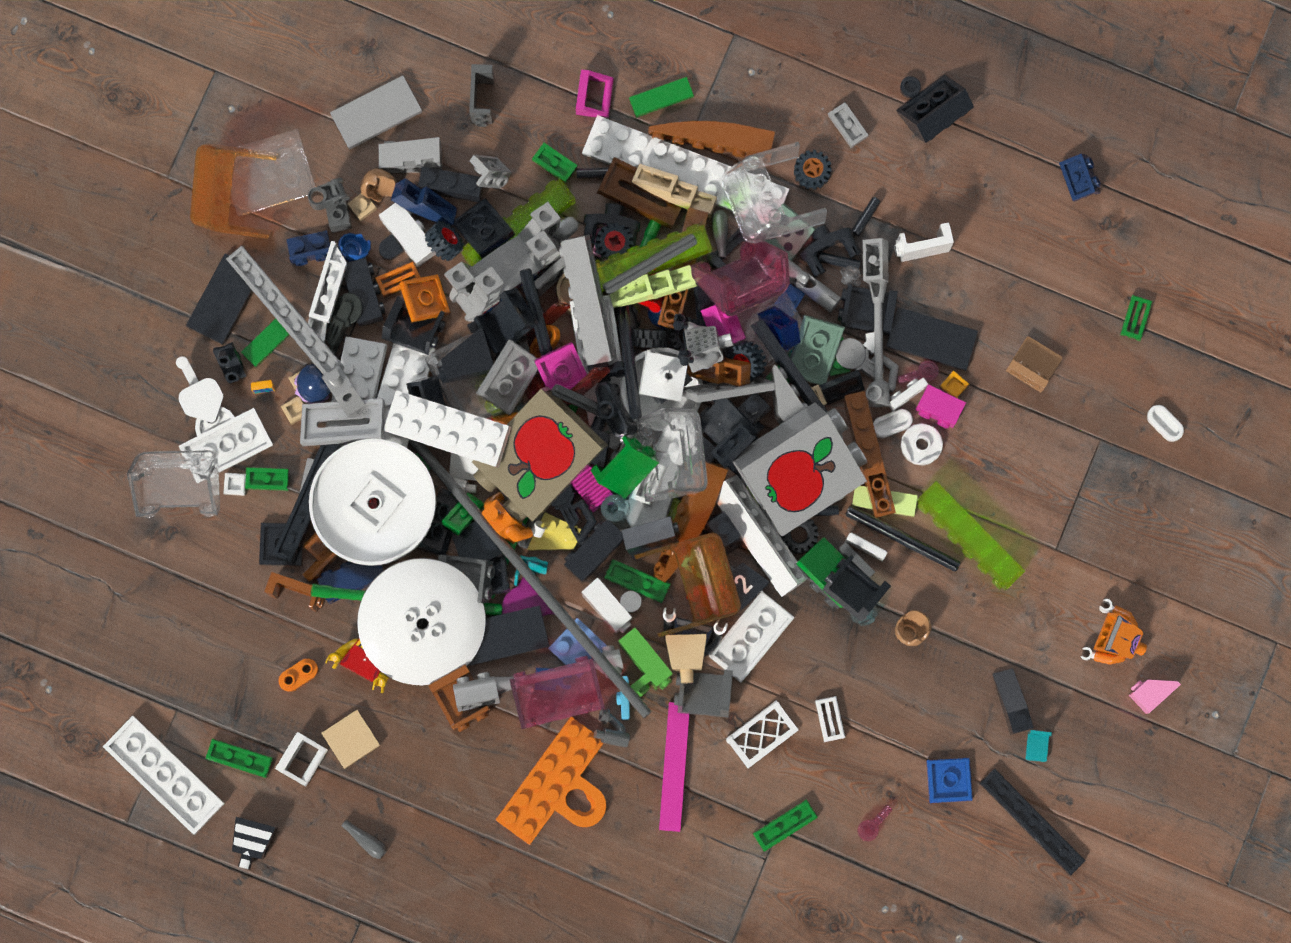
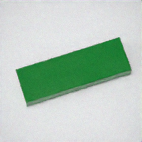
M685 77L631 96L629 101L637 118L691 99L694 95L688 79Z
M274 319L241 353L257 368L290 334L277 319Z
M612 559L604 577L605 580L661 604L670 587V583L663 582L656 577Z
M215 739L211 740L205 758L267 778L273 761L272 757Z
M806 799L753 833V836L765 852L818 817Z

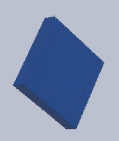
M969 758L926 761L929 803L973 801Z

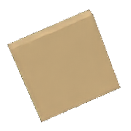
M358 710L322 732L323 737L344 769L381 746Z

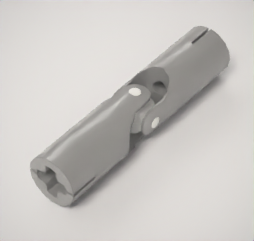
M774 249L766 258L765 265L785 280L793 283L799 290L831 313L840 302V296L807 272H803L797 264L778 250ZM808 281H811L814 286L813 288H806Z

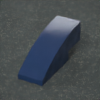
M406 178L395 184L391 201L423 218L435 222L443 221L445 224H450V226L453 225L457 208L427 186L420 189Z

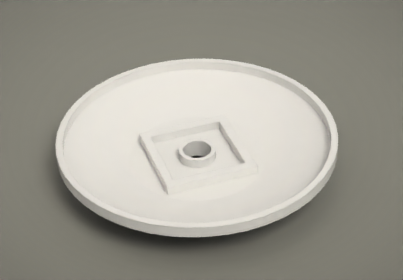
M383 439L359 440L335 451L317 471L309 496L310 517L321 541L339 557L361 565L387 564L409 554L427 535L436 509L435 487L430 473L423 462L406 447ZM372 498H378L380 501L376 509H371L368 505L369 500Z
M419 558L406 560L384 570L367 588L358 611L359 638L370 661L388 677L411 685H430L464 665L467 666L472 661L481 646L485 632L484 605L477 602L478 591L474 584L454 566L434 559ZM420 618L428 620V626L425 629H419L416 626Z

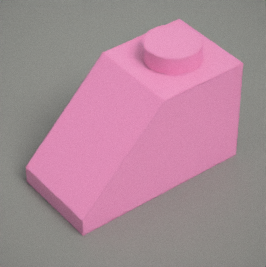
M1139 680L1131 687L1133 692L1129 696L1145 714H1148L1181 684L1178 681L1146 680L1142 683Z

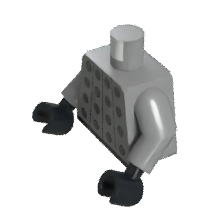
M675 314L673 319L674 329H685L682 331L685 349L679 351L678 359H680L682 366L689 364L692 373L701 369H709L712 365L721 362L724 359L722 349L734 345L730 333L719 336L715 326L705 327L692 322L686 323V317L683 314Z

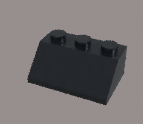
M944 74L896 111L913 134L924 143H927L944 129L950 127L956 120L965 116L974 108V105L966 89Z
M434 485L436 493L434 519L427 535L415 549L439 556L446 555L452 537L450 534L452 531L442 525V521L459 501L450 491Z

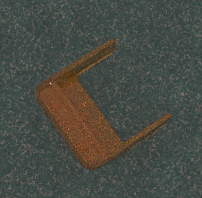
M208 143L201 145L197 149L195 157L190 211L192 223L215 232L265 239L270 238L273 231L229 225L234 162L237 156L276 161L280 158L281 153Z
M709 533L634 555L635 559H639L667 550L673 551L690 604L693 621L690 624L657 633L658 637L733 616L739 612L741 607L723 542L719 535Z

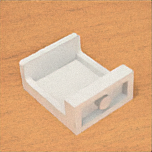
M949 223L941 224L937 232V238L910 244L906 242L905 234L900 233L898 240H896V245H894L896 257L900 256L901 262L949 252L954 243Z

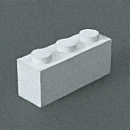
M394 203L379 215L380 220L414 264L420 267L436 255V253H432V248L427 246L428 242H425L426 237L423 232L425 228L418 219L414 221L411 217L412 212Z

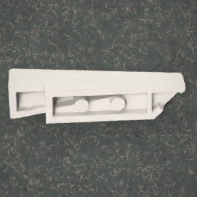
M331 241L308 321L310 327L324 343L327 323H330L347 268V263L335 241Z

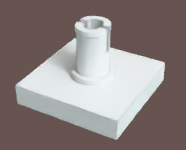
M646 352L638 394L681 402L687 366H682L680 359L676 357Z

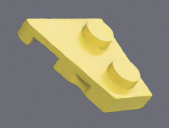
M545 512L541 519V527H546V530L540 538L533 536L527 548L530 551L574 550L578 542L567 522Z

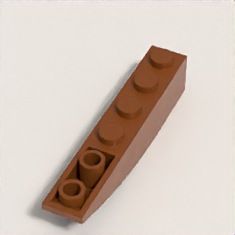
M685 121L649 126L648 135L652 136L653 139L672 140V143L677 145L687 143L696 149H704L706 147L711 148L716 153L730 152L736 157L743 158L749 156L753 157L755 161L764 162L770 159L775 132L727 122Z
M688 208L680 239L693 234L697 244L675 256L672 271L690 265L694 274L709 212ZM689 289L665 296L658 320L659 326L674 329V316L677 313L683 314Z
M862 391L846 395L843 398V403L852 438L868 462L860 468L867 480L865 486L874 516L877 518L894 514L896 511L866 393Z
M697 459L696 464L692 468L690 480L685 486L684 495L677 507L674 522H678L681 532L678 535L679 542L662 549L659 560L654 567V577L666 582L694 546L714 508L728 472L727 469L717 464Z

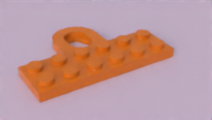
M570 717L496 818V821L529 845H531L555 811L576 826L591 827L596 825L605 814L606 801L602 792L582 778L581 775L604 743H601V739L594 738L592 731L573 717ZM579 789L586 794L587 800L591 803V809L588 812L573 810L567 806L566 796L571 790Z

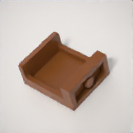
M271 572L264 591L267 595L278 599L282 587L311 597L312 585ZM312 597L309 608L317 612L319 608L322 609L326 598Z
M466 665L428 685L453 731L458 729L459 732L469 728V723L477 719L479 722L489 716L488 712L491 711L489 706L458 712L453 685L457 684L456 680L461 677H469V681L474 680Z

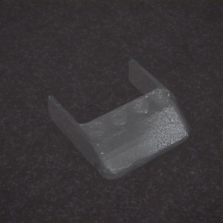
M799 142L749 155L723 173V188L743 238L747 242L758 243L825 223L826 208L794 217H787L783 212L765 168L766 166L798 158Z

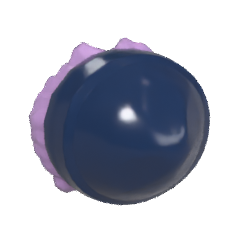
M315 364L305 366L294 381V384L297 386L295 394L307 404L322 403L329 398L331 391L322 379V372Z

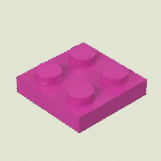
M572 342L534 360L545 386H548L550 389L555 384H559L572 390L590 381Z

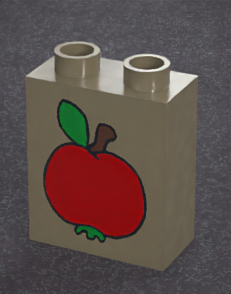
M547 386L540 389L507 424V426L512 428L499 468L473 460L472 463L478 468L473 476L487 491L492 492L496 487L509 498L503 504L504 507L518 521L522 522L526 517L534 521L546 511L608 444L561 399L553 396L551 389Z

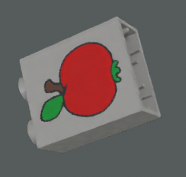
M814 402L748 445L732 461L763 513L781 536H784L867 482L860 470V467L868 463L867 459L854 441L847 446L844 443L840 434L846 431L848 427L835 408L826 413Z

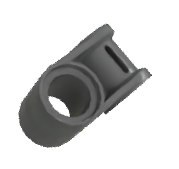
M336 178L312 188L308 192L310 206L314 210H322L349 200L350 196L346 194L342 184L344 182L343 179ZM316 195L323 196V200L318 203L312 199Z

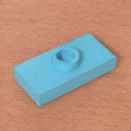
M622 676L625 679V681L629 684L628 677ZM621 691L616 692L617 705H621L622 720H629L630 703Z

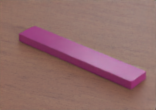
M669 702L659 830L680 832L689 714L677 713L678 706Z

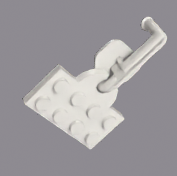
M183 356L177 358L176 365L182 369L190 384L189 387L180 392L179 402L186 415L197 418L195 425L197 437L179 445V448L197 483L273 446L254 408L235 417L231 411L220 407L223 393L217 382L211 378L199 381L188 359Z

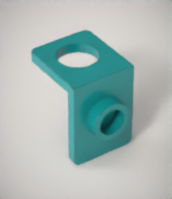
M520 556L533 572L547 573V561H542L536 557ZM516 570L515 573V586H517L520 577V572L518 570Z
M1028 731L1026 760L1047 761L1049 737L1052 736V732Z

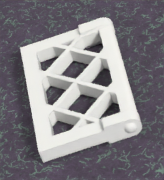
M774 701L725 739L746 767L749 768L796 733L798 728L780 706V703ZM773 709L779 714L778 720L765 719L766 715ZM759 720H763L761 733L749 731L752 725ZM765 721L778 722L776 735L763 733ZM780 723H785L790 730L782 736H778ZM742 733H746L744 746L738 745L734 740ZM748 734L761 735L759 748L747 746ZM763 736L775 737V741L765 749L761 748ZM746 748L759 750L758 754L749 760L745 755Z

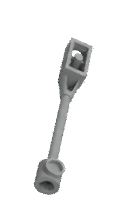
M883 238L863 240V281L870 286L874 304L875 381L869 384L866 390V397L869 399L870 407L890 406L889 384L883 381L882 304L884 303L886 288L889 283L888 241Z
M612 645L603 647L602 654L622 675V670L624 669L620 650H615ZM595 661L521 677H490L489 672H484L477 675V680L469 681V677L458 678L456 680L457 684L453 685L458 712L498 704L500 703L499 694L515 689L520 685L598 669L602 674H605V672Z

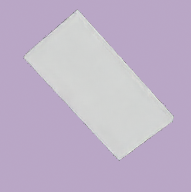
M761 591L709 657L724 670H732V676L742 683L795 617Z

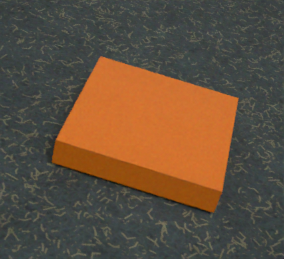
M438 274L405 280L399 283L411 322L436 318L440 311L445 312L444 316L451 313Z

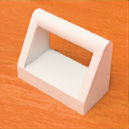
M297 732L275 769L306 787L328 750ZM305 741L319 750L302 778H299L287 770Z

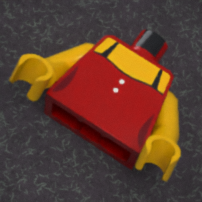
M360 638L350 640L340 646L334 653L328 655L325 663L330 660L334 661L333 669H336L340 662L341 666L373 682L372 690L376 686L382 687L381 693H384L389 677L370 661L362 647Z

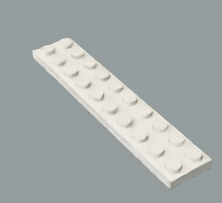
M598 115L582 152V155L608 165L616 157L638 168L639 164L677 175L679 181L698 186V191L716 196L717 203L715 206L764 225L768 224L779 207L785 202L789 189L661 139H653L648 134Z

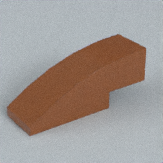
M724 358L709 369H701L693 373L688 364L686 373L690 377L719 384L724 382L741 387L750 383L751 363Z

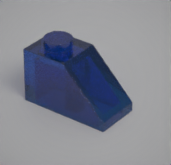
M772 306L757 313L759 320H764L784 350L791 349L793 346L801 343L798 321L778 307Z

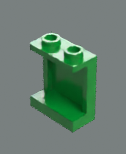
M624 435L622 440L625 443V447L605 468L595 465L591 472L598 484L627 498L659 464V461L655 457L656 452L648 445L645 447L636 438L631 439Z

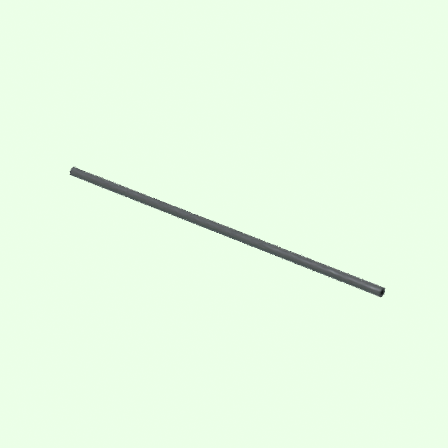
M410 439L409 443L639 714L646 718L652 711L505 538L494 530L482 515L481 510L424 444Z

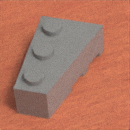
M439 137L402 142L385 141L384 144H379V169H383L388 173H421L422 167L442 170V146Z

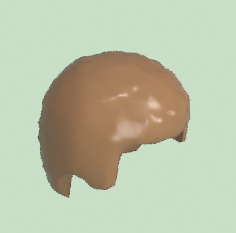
M375 168L364 175L360 183V190L366 198L381 202L383 197L392 196L396 180L387 171Z
M911 610L898 620L895 626V635L900 642L907 646H918L930 635L932 629L931 621L923 612Z

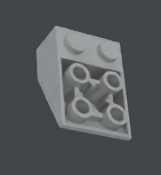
M775 365L770 371V376L775 390H772L775 419L780 425L807 408L808 405L805 402L801 403L798 398L800 394L795 386H790L786 381L788 376L781 367L778 369Z

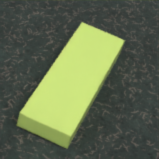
M859 486L854 489L852 506L873 510L866 487ZM891 491L896 511L894 514L914 517L918 495Z

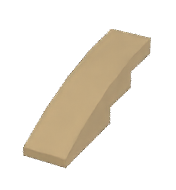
M639 164L632 183L677 206L687 210L688 208L709 212V218L717 203L716 196L698 191V186L679 181L677 175Z

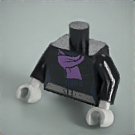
M666 608L663 610L664 638L666 635L706 634L704 657L711 654L718 647L723 633L728 627L726 623L724 628H720L718 626L719 619L715 622L714 626L676 617L675 608L671 615L666 613Z

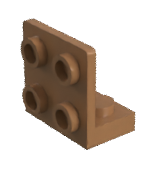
M1028 336L1009 364L1006 372L1041 393L1061 362L1062 357Z

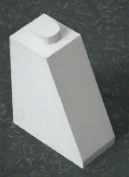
M598 578L582 591V596L615 633L619 631L623 633L632 625L630 623L632 617Z

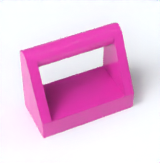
M581 70L576 115L597 117L598 115L609 118L614 78L589 70ZM589 80L605 82L601 111L585 107Z

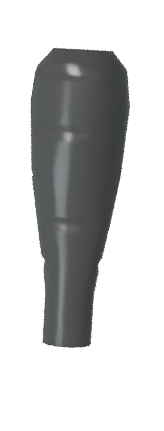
M718 210L712 214V228L718 249V257L726 259L728 216L724 211Z
M345 820L341 825L373 858L381 859L387 852L385 844L354 826L348 820Z

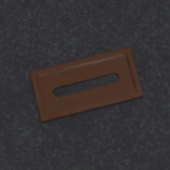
M614 157L597 194L672 229L682 207L670 203L632 183L637 168ZM623 181L647 194L664 200L667 206L662 207L619 186L618 182Z

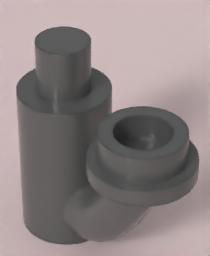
M609 708L601 709L598 717L599 721L603 724L609 722L616 730L604 728L602 731L595 730L594 738L601 739V743L626 748L629 744L630 734L626 732L623 724L610 714Z

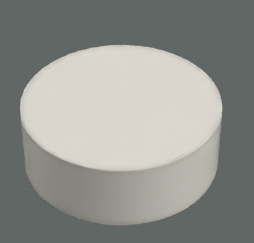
M627 591L621 596L620 604L627 612L633 613L640 608L641 597L634 591Z

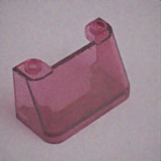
M753 237L745 241L741 246L740 259L712 272L710 265L701 261L691 265V274L695 282L722 313L734 316L787 290L790 282L788 252L757 237Z
M588 656L575 658L576 663L526 675L525 671L513 674V679L509 680L521 729L605 709L593 658L588 659Z

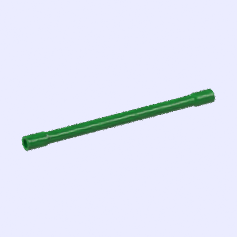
M312 584L311 597L361 601L366 592L365 590L337 588L319 584ZM483 603L485 615L496 616L501 614L502 604Z

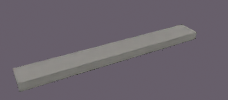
M243 246L226 258L323 375L337 366H340L342 370L345 368Z

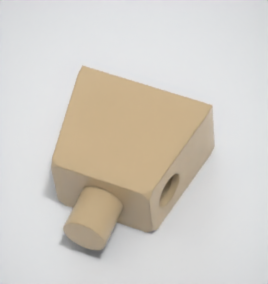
M706 634L666 635L665 641L671 671H680L681 683H694L693 671L702 670Z

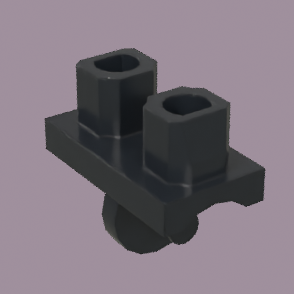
M233 342L222 347L213 348V353L228 383L247 377L248 373L240 359L241 355L236 350Z

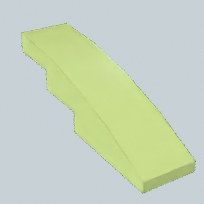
M688 265L673 271L668 269L651 276L643 275L610 294L613 307L616 308L696 287L697 284L692 267Z

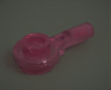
M924 361L919 365L918 370L897 376L898 382L902 384L918 378L932 381L938 376V366L933 361Z
M886 805L873 820L861 822L857 829L858 836L864 841H873L878 836L879 825L893 810Z

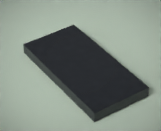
M226 253L222 257L186 324L187 328L221 345H224L252 293V289L226 260L230 256Z
M898 307L886 348L966 371L978 331Z
M540 605L485 618V632L481 646L467 666L550 647Z

